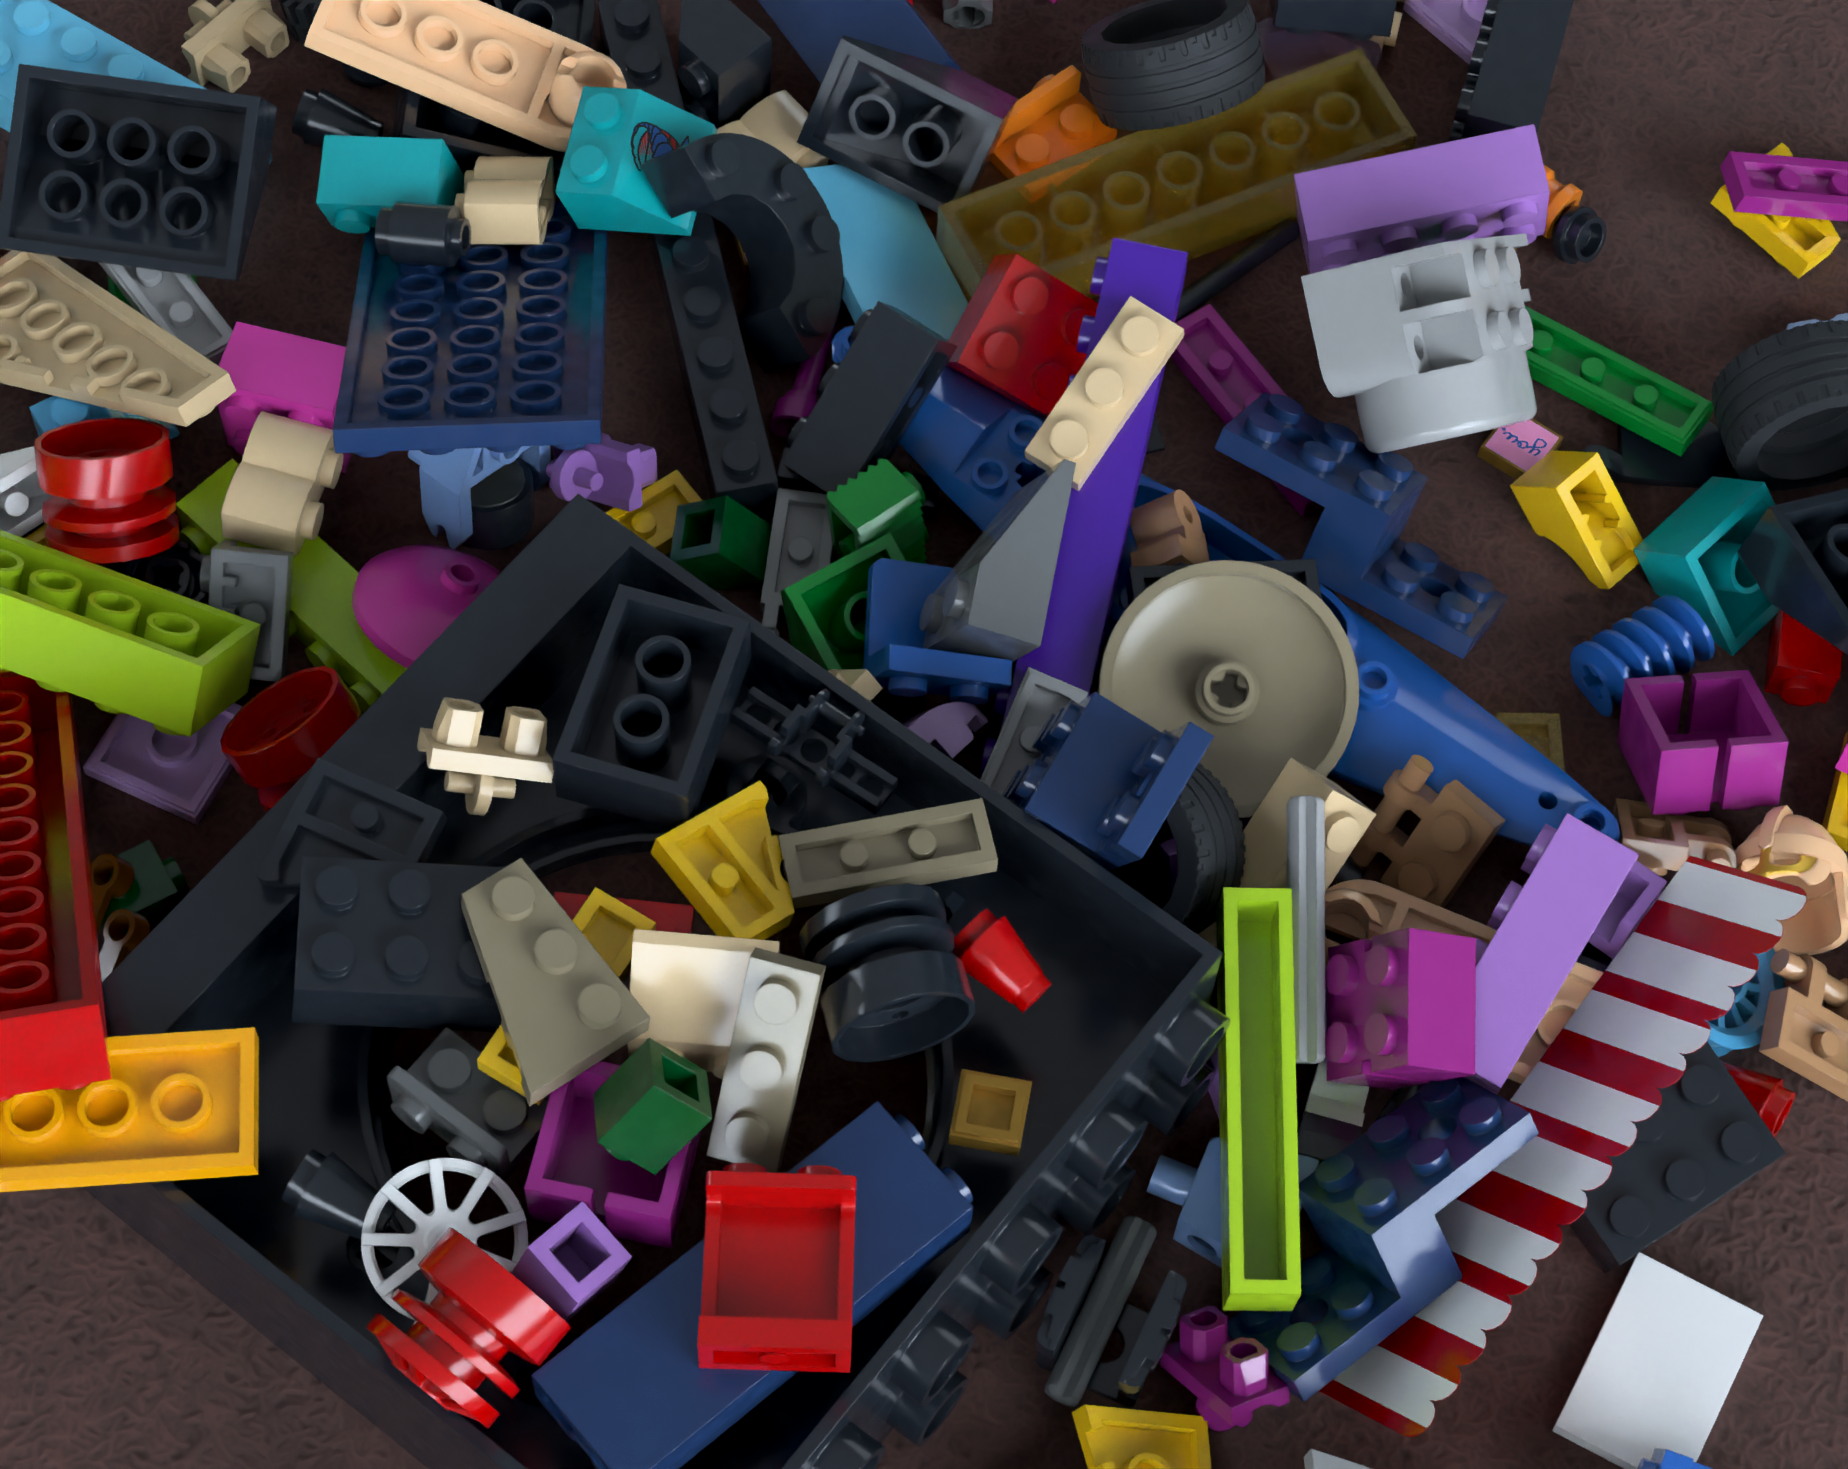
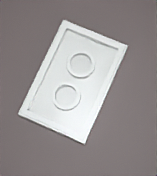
M1639 1252L1633 1260L1552 1431L1624 1469H1637L1642 1458L1651 1460L1654 1448L1667 1449L1693 1458V1462H1697L1764 1315Z

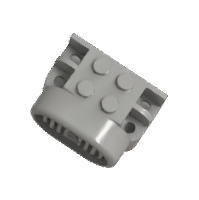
M1526 233L1440 242L1301 276L1324 383L1334 397L1342 398L1354 395L1364 444L1368 451L1379 454L1528 421L1536 415L1537 403L1526 351L1533 347V325L1530 315L1525 309L1524 302L1531 301L1529 288L1521 289L1520 263L1514 250L1515 248L1528 245Z

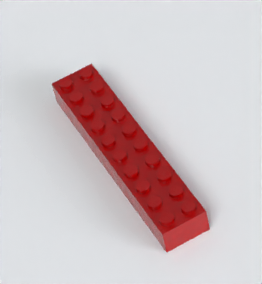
M12 671L0 673V1102L8 1100L17 1094L54 1088L75 1090L83 1088L92 1082L111 1079L78 736L71 693L53 692L43 689L36 683V680Z

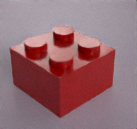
M1017 253L995 255L948 340L958 347L947 363V366L1046 419L1066 391L1070 375H1077L1085 363L1087 354L1077 352L1080 328L1084 315L1095 317L1098 303Z

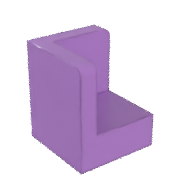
M1636 860L1588 942L1614 959L1657 901L1667 881Z

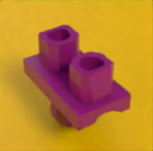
M1206 1306L1181 1316L1179 1319L1180 1340L1165 1347L1163 1356L1160 1359V1366L1197 1396L1195 1407L1197 1416H1202L1204 1421H1208V1427L1211 1430L1220 1432L1229 1430L1236 1425L1238 1427H1245L1252 1420V1411L1258 1407L1269 1404L1280 1407L1289 1403V1385L1268 1369V1349L1254 1338L1240 1337L1235 1340L1231 1339L1228 1336V1317L1215 1306Z

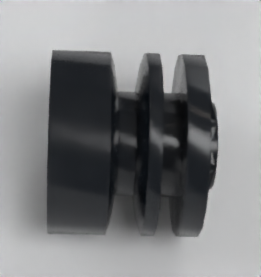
M909 883L886 885L851 894L826 906L810 918L799 933L805 960L826 966L820 990L824 993L819 1000L820 1010L833 1054L846 1061L867 1063L891 1060L923 1051L947 1040L963 1029L976 1013L975 1000L962 960L950 953L954 948V935L951 926L946 923V912L941 895L929 886Z

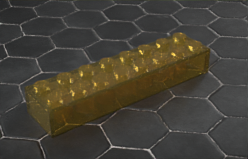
M1359 48L1265 83L1261 90L1250 99L1217 115L1183 125L1137 131L939 205L936 242L968 303L994 256L1015 253L1091 299L1098 296L1097 294L1090 293L1096 259L1098 256L1109 258L1113 237L1188 252L1187 261L1265 232L1285 219L1296 220L1294 174L1412 150L1415 146L1417 134L1362 49Z

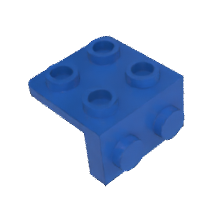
M881 558L870 566L868 571L863 669H867L881 687L888 688V693L903 697H920L927 693L949 696L951 702H966L979 705L987 703L988 697L1011 686L1012 660L923 648L926 631L920 630L919 626L923 605L927 597L935 592L954 568Z

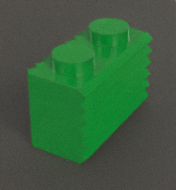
M878 459L877 466L868 465L867 472H858L857 479L848 478L847 485L838 484L837 492H827L826 499L834 562L890 532L906 561L927 564L925 561L927 557L924 553L926 552L924 545L929 540V534L923 523L924 520L921 516L923 512L920 508L925 504L926 497L919 482L912 474L907 471L900 473L887 459Z

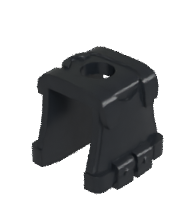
M1087 1235L1081 1240L1075 1252V1257L1070 1255L1066 1265L1060 1272L1057 1284L1054 1286L1049 1300L1045 1304L1041 1319L1042 1324L1037 1332L1035 1345L1038 1350L1036 1359L1038 1365L1049 1372H1052L1094 1282L1106 1240L1097 1236ZM1169 1270L1150 1313L1125 1303L1113 1329L1121 1336L1124 1350L1120 1357L1112 1362H1098L1086 1389L1125 1407L1132 1408L1135 1405L1144 1387L1148 1372L1155 1370L1159 1359L1163 1356L1166 1343L1177 1325V1319L1181 1310L1180 1304L1187 1287L1186 1279L1183 1276Z

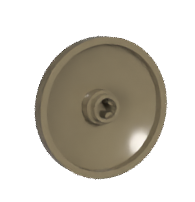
M1220 560L1194 564L1176 570L1153 583L1134 599L1118 620L1105 646L1100 663L1097 693L1160 732L1163 730L1172 732L1184 724L1192 722L1213 735L1214 738L1199 763L1205 769L1211 771L1212 775L1221 781L1222 787L1227 789L1229 797L1234 801L1235 809L1239 812V820H1248L1252 818L1290 758L1295 759L1325 777L1335 767L1347 747L1355 726L1359 706V678L1355 656L1349 639L1338 619L1319 596L1301 582L1276 569L1246 561Z

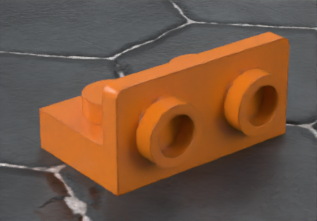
M1070 65L1057 75L1049 74L1037 82L1030 93L1016 102L990 158V161L1027 198H1030L1116 139L1117 129L1105 126L1100 121L1095 106L1079 92L1081 72L1074 65Z

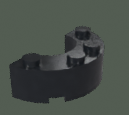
M718 133L705 136L654 157L640 165L671 219L689 211L707 213L726 224L740 241L749 263L751 288L746 307L737 320L743 338L764 373L811 359L828 339L839 313L843 292V262L839 243V228L831 218L826 204L814 184L808 178L805 170L772 145L751 136L735 133Z

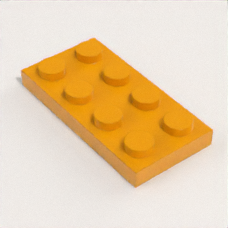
M255 1027L107 1037L111 1071L110 1080L92 1082L83 1088L75 1090L54 1088L17 1094L8 1100L0 1102V1192L258 1175L259 1037Z

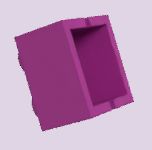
M1749 670L1693 674L1685 734H1677L1684 680L1681 675L1625 679L1617 743L1653 815H1684L1689 812L1709 811L1712 802H1718L1722 809L1736 811L1747 810L1752 807L1779 805L1789 741Z
M1405 928L1373 936L1372 940L1361 939L1328 948V964L1325 970V985L1328 990L1327 1031L1325 1033L1326 1081L1395 1090L1429 1083V1080L1443 1081L1475 1075L1476 938Z
M599 1061L550 1093L524 1188L529 1218L556 1224L583 1201L598 1219L606 1221L607 1229L614 1237L672 1249L702 1130L656 1175L630 1160L622 1161L612 1156L603 1145L597 1142L593 1094L621 1065Z

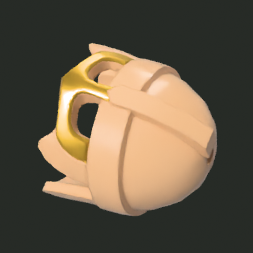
M1788 805L1773 807L1766 813L1763 822L1735 850L1736 869L1798 886L1804 889L1807 894V902L1797 915L1787 920H1777L1783 927V935L1780 941L1773 947L1775 952L1787 949L1795 955H1815L1833 950L1848 940L1847 856L1822 825L1807 817L1793 815V811Z

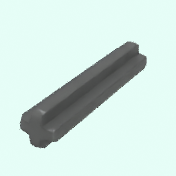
M1127 1215L1120 1224L1045 1385V1393L1053 1400L1066 1406L1075 1407L1082 1399L1157 1235V1230L1151 1223L1139 1217Z

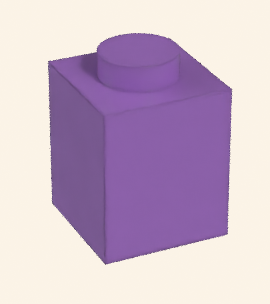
M582 1201L527 1247L511 1273L568 1322L614 1283L632 1256Z

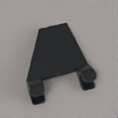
M1710 421L1706 423L1681 457L1617 424L1618 453L1600 445H1589L1583 451L1598 452L1613 483L1623 482L1653 486L1700 488L1712 476L1741 479L1738 477L1727 456L1718 426Z

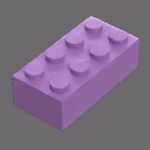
M1534 124L1294 174L1297 220L1309 274L1440 242L1526 233L1528 244L1536 240L1537 236L1545 234L1550 191Z
M1568 813L1558 829L1546 823L1530 848L1520 868L1530 874L1524 887L1511 881L1487 923V926L1497 931L1490 944L1485 943L1479 938L1476 939L1475 1075L1464 1077L1496 1095L1505 1083L1639 856L1638 853Z

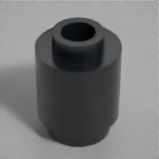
M398 201L394 207L383 206L378 213L375 227L376 248L381 256H390L395 263L454 267L460 256L468 254L471 244V225L468 219L462 218L461 211L456 205Z

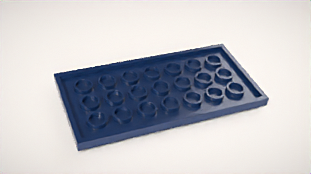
M555 201L551 220L547 222L546 235L542 245H470L468 254L460 256L454 267L395 263L390 256H381L376 248L375 227H370V231L365 233L333 424L335 453H354L361 457H378L389 451L420 450L429 455H442L450 453L455 449L486 448L493 452L504 453L517 450L521 446L552 445L561 450H575L587 444L601 443L608 231L578 229L563 203Z

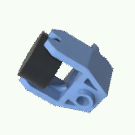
M550 445L521 446L517 450L504 453L493 452L486 448L455 449L450 453L442 455H429L420 450L408 451V458L420 465L422 514L435 537L445 531L449 547L452 549L457 548L461 544L468 548L480 550L506 548L521 541L532 529L535 518L534 493L544 487L551 479L546 474L547 464L551 461Z

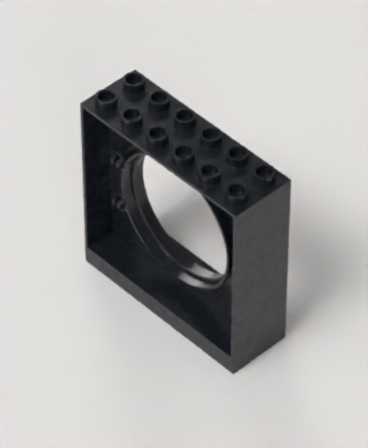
M577 494L320 759L443 811L448 820L426 863L506 867L522 858L537 878L540 879L564 868L599 858L636 852H651L656 838L672 829L559 798L556 795L554 773L552 783L515 779L516 791L513 799L492 797L490 807L484 816L469 814L466 809L465 793L444 790V778L448 770L429 768L426 752L417 749L420 728L433 729L434 720L443 698L447 697L469 700L480 704L484 713L479 735L500 738L506 707L516 706L541 711L547 719V744L545 749L553 759L618 585L622 584L750 619L751 660L733 710L735 707L739 708L748 698L749 690L753 686L793 711L797 704L807 708L809 705L807 700L811 694L816 696L821 690L827 689L831 693L828 702L851 717L858 711L865 713V720L862 724L866 728L865 732L861 737L857 734L855 735L852 750L898 778L897 789L875 815L828 784L825 787H821L815 783L814 775L780 754L775 757L768 753V746L731 723L730 716L695 816L759 780L766 787L769 799L765 810L771 836L777 835V837L789 833L983 798L998 857L997 871L923 886H929L941 895L946 917L949 918L947 924L951 926L954 938L986 908L998 919L1006 916L1043 970V974L1052 982V985L1032 1006L1022 1013L1014 1004H1010L966 973L975 1000V1015L963 1029L953 1036L924 1050L928 1093L925 1126L922 1135L925 1149L922 1151L939 1170H942L945 1166L954 1170L969 1188L973 1196V1201L970 1203L973 1206L970 1232L852 1327L850 1373L798 1371L679 1468L876 1469L885 1452V1446L882 1445V1442L893 1429L914 1445L920 1447L931 1438L952 1412L969 1382V1378L957 1369L966 1358L974 1343L975 1335L972 1331L976 1326L981 1323L1005 1341L1019 1329L1035 1309L1054 1276L1050 1270L1043 1266V1263L1061 1236L1063 1227L1060 1225L1061 1221L1065 1220L1083 1235L1087 1236L1094 1234L1111 1215L1135 1177L1136 1171L1125 1162L1141 1140L1148 1122L1170 1137L1185 1123L1198 1106L1216 1075V1071L1208 1066L1206 1062L1219 1045L1230 1024V1018L1209 1004L1223 952L580 494ZM754 708L747 713L764 725H767L772 718L770 712L764 708ZM821 714L811 725L812 729L834 743L836 735L842 729V727ZM778 727L775 730V732L779 733L780 727ZM799 732L789 744L794 743L798 739ZM810 743L803 747L801 755L809 762H819L826 757L827 751L821 744ZM845 762L838 772L847 778H851L855 773V769L849 762ZM312 766L102 982L107 1037L255 1027L259 1037L258 1175L85 1186L82 1188L428 1469H595L591 1463V1458L576 1440L572 1441L546 1408L524 1390L532 1380L534 1372L581 1335L567 1332L540 1366L530 1363L508 1350L499 1363L513 1378L520 1391L512 1399L486 1378L475 1390L480 1397L500 1413L488 1429L477 1420L451 1410L447 1411L390 1363L391 1360L376 1336L366 1328L377 1313L389 1320L403 1333L410 1328L415 1320L393 1309L377 1293L369 1280L363 1261L359 1258L362 1255L361 1239L294 1216L296 1208L282 1200L284 1191L293 1174L312 1149L326 1157L331 1152H334L377 1191L399 1172L391 1144L388 1121V1081L386 1077L390 1071L393 1047L399 1028L292 1022L300 887L269 888L262 885L256 877L313 768ZM865 779L858 784L875 796H879L883 791L881 783L875 779ZM771 793H775L784 798V800L778 807L775 801L773 800V795ZM781 862V864H780V872H781V875H782L783 877H785V875H784V870H783V866H782V862ZM962 1069L1032 1081L1019 1157L948 1144ZM402 1185L398 1190L410 1200L405 1186ZM397 1208L385 1233L410 1234L415 1231L416 1225ZM374 1246L376 1259L386 1266V1268L380 1270L384 1279L395 1273L415 1255L411 1247ZM418 1270L393 1291L395 1292L397 1289H400L425 1302L429 1281L421 1270Z

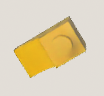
M1551 450L1510 485L1534 532L1539 536L1550 539L1562 548L1577 563L1586 577L1599 589L1609 590L1639 564L1633 549L1643 539L1598 452Z

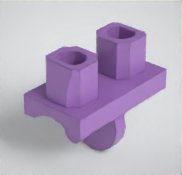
M605 433L601 435V443L587 444L575 450H561L551 445L554 460H551L546 467V474L551 478L549 480V488H552L557 498L570 502L577 494H580L585 499L628 512L642 507V488L655 483L657 480V456L654 447L640 443L635 445L611 440L610 435Z

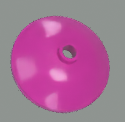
M409 545L390 549L371 558L360 570L352 591L353 612L358 624L370 641L392 660L408 669L501 572L473 555L448 547Z

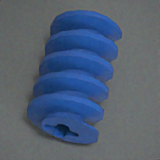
M1665 594L1654 600L1651 607L1645 606L1635 611L1631 618H1624L1613 624L1611 630L1605 629L1594 635L1591 641H1584L1573 647L1570 654V670L1573 682L1600 715L1610 717L1613 712L1612 701L1619 707L1622 705L1625 679L1675 675V670L1683 674L1694 669L1695 659L1705 662L1713 658L1715 646L1712 635L1700 615L1684 600L1677 596Z

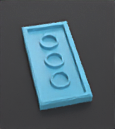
M841 164L803 168L821 195L831 218L839 228V243L843 262L842 299L854 323L856 324L857 320L866 310L874 309L877 302L880 301L900 309L943 338L949 340L968 302L917 203Z

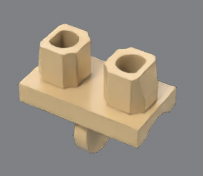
M197 0L188 8V14L194 26L184 33L186 42L181 48L191 67V73L188 75L190 80L200 86L210 81L222 89L234 93L247 82L251 73L249 60L241 55L242 52L252 46L265 57L275 58L288 47L290 41L287 26L272 11L270 0H235L233 3L230 0H224L217 7H214L206 0Z
M445 697L434 720L433 729L420 728L417 749L426 752L429 768L448 770L444 778V790L465 793L466 809L469 814L484 816L490 807L492 797L513 799L516 791L515 779L552 783L554 773L552 758L545 749L547 744V719L541 711L516 706L506 707L500 738L479 735L484 713L480 704L469 700Z

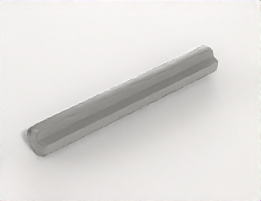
M1302 795L1291 797L1286 805L1287 888H1292L1295 1050L1297 1064H1317L1325 1058V802L1320 797Z

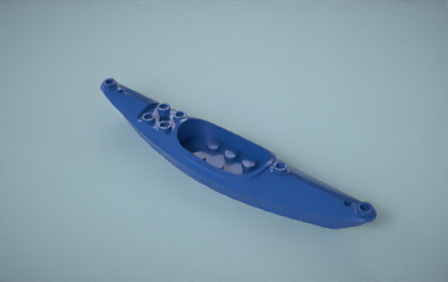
M854 326L844 327L832 340V359L835 363L842 362L853 344L851 332ZM947 365L899 442L982 532H984L1015 492L1046 472L1026 459L1024 452L1046 419ZM1141 473L1133 509L1175 490L1163 486ZM1192 500L1199 514L1203 533H1205L1210 561L1234 560L1250 562L1287 560L1215 512ZM1131 525L1129 526L1103 646H1106L1115 625L1129 607L1125 575L1129 567H1132L1130 553L1138 550ZM1319 583L1322 601L1338 619L1349 639L1355 656L1359 678V706L1355 726L1344 753L1328 775L1385 796L1383 786L1394 770H1403L1412 755H1420L1433 765L1434 770L1425 784L1438 795L1445 785L1456 779L1506 820L1496 836L1532 847L1546 823L1558 829L1568 813L1618 842L1620 831L1617 819L1572 777L1452 683L1343 603L1331 591Z

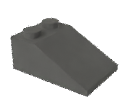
M1064 459L1015 492L935 592L927 597L919 621L920 630L926 631L923 648L1007 659L1014 662L1041 646L1076 466L1075 462Z

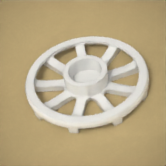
M435 1158L418 1162L403 1169L389 1179L372 1200L364 1219L361 1234V1252L364 1267L370 1282L381 1298L399 1313L415 1320L390 1297L395 1293L394 1289L420 1270L418 1267L420 1261L449 1227L454 1228L478 1246L477 1240L479 1237L513 1226L514 1252L512 1261L482 1249L511 1273L528 1247L526 1217L512 1190L499 1176L486 1167L457 1158ZM443 1171L460 1172L476 1178L464 1200L455 1210H451L447 1206ZM427 1173L430 1175L434 1209L429 1214L423 1213L398 1190L408 1181ZM487 1186H489L501 1198L509 1213L474 1224L469 1220V1215ZM388 1200L415 1223L416 1229L413 1233H375L379 1215ZM374 1246L411 1247L415 1255L395 1273L384 1279L376 1261ZM430 1282L425 1299L427 1304H430L439 1293Z

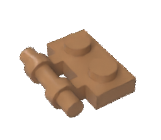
M1412 755L1403 770H1394L1383 786L1385 796L1374 811L1376 816L1350 856L1358 865L1366 867L1373 860L1377 852L1383 853L1393 862L1380 881L1387 886L1445 908L1506 820L1456 779L1445 785L1438 795L1425 784L1434 770L1433 765L1420 755ZM1406 810H1411L1421 818V821L1410 837L1396 826Z
M1615 799L1613 816L1617 819L1620 831L1618 842L1638 853L1639 856L1636 860L1657 875H1666L1668 870L1679 871L1689 856L1736 868V854L1731 845V836L1727 826L1721 821L1711 817L1701 818L1669 814L1653 815L1647 802Z
M1781 949L1772 957L1770 968L1771 971L1784 978L1786 987L1769 992L1759 1052L1848 1102V978L1838 980L1829 975L1825 964L1808 954L1797 956L1787 949ZM1823 1001L1826 1002L1827 1008L1822 1006Z

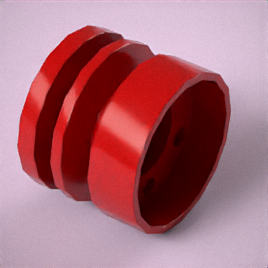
M115 417L65 424L48 430L35 439L34 451L39 488L52 495L43 502L42 506L43 521L48 524L45 529L47 547L94 564L126 562L149 557L169 549L180 540L178 516L173 513L176 510V493L163 485L173 477L169 429L158 422L138 418Z
M326 666L305 668L283 677L262 690L236 713L227 724L220 739L222 752L246 784L259 788L257 793L260 804L268 812L315 764L317 758H321L359 719L361 710L358 701L335 669Z
M449 1227L418 1264L423 1275L439 1292L430 1304H427L412 1294L397 1289L390 1298L413 1317L415 1322L403 1333L389 1320L377 1313L366 1328L376 1336L391 1360L390 1363L447 1411L451 1410L477 1420L488 1429L500 1413L480 1397L475 1390L486 1378L513 1399L520 1389L513 1378L500 1365L499 1361L509 1350L522 1359L540 1366L571 1327L558 1313L513 1274L461 1233Z

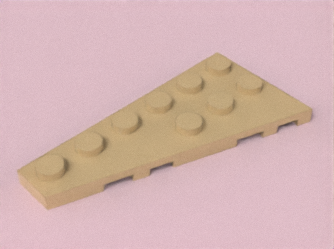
M11 250L0 258V383L185 427L198 418L208 415L215 406L236 392L235 386L226 370L57 257Z

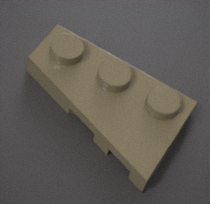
M522 858L462 893L461 908L486 982H489L502 1018L501 1026L509 1049L512 1048L522 1076L521 1084L529 1107L648 1030L650 1016Z

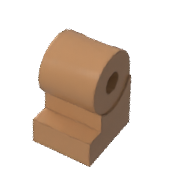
M1178 489L1133 509L1130 525L1138 550L1130 553L1132 567L1176 565L1178 563L1199 564L1210 561L1205 533L1202 530L1199 514L1192 500L1184 491Z

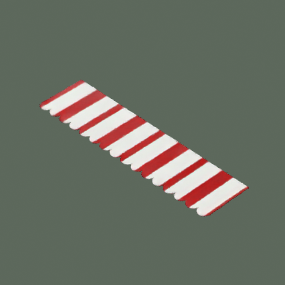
M1694 856L1687 858L1509 1101L1530 1112L1539 1134L1435 1214L1463 1278L1326 1384L1319 1392L1403 1436H1417L1431 1425L1435 1417V1407L1431 1401H1440L1449 1397L1460 1383L1461 1373L1456 1365H1468L1483 1353L1487 1339L1482 1330H1491L1502 1325L1512 1309L1511 1299L1507 1295L1520 1294L1533 1284L1537 1276V1266L1533 1260L1549 1257L1558 1249L1562 1242L1563 1234L1561 1228L1557 1225L1571 1224L1584 1213L1588 1199L1582 1190H1594L1603 1185L1612 1172V1162L1607 1156L1620 1155L1633 1145L1637 1137V1128L1632 1122L1644 1121L1658 1110L1661 1105L1662 1095L1657 1088L1669 1087L1682 1077L1686 1070V1060L1681 1054L1694 1053L1707 1042L1710 1037L1711 1028L1705 1020L1718 1019L1731 1009L1735 1001V994L1730 987L1741 986L1754 977L1759 968V960L1754 954L1767 952L1780 941L1783 935V927L1777 920L1790 919L1804 908L1807 902V894L1804 889Z

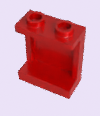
M733 1163L726 1165L723 1171H708L706 1173L702 1297L697 1342L699 1368L850 1373L856 1176L842 1175L839 1169L825 1165L805 1166L800 1168L797 1173L767 1172L765 1167L753 1163Z

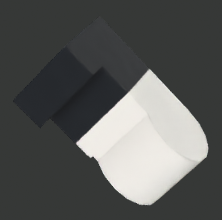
M1326 1055L1324 1060L1317 1065L1298 1130V1154L1317 1159L1319 1164L1325 1159L1337 1155L1360 1137L1365 1116L1363 1110L1369 1091L1368 1086L1326 1081Z

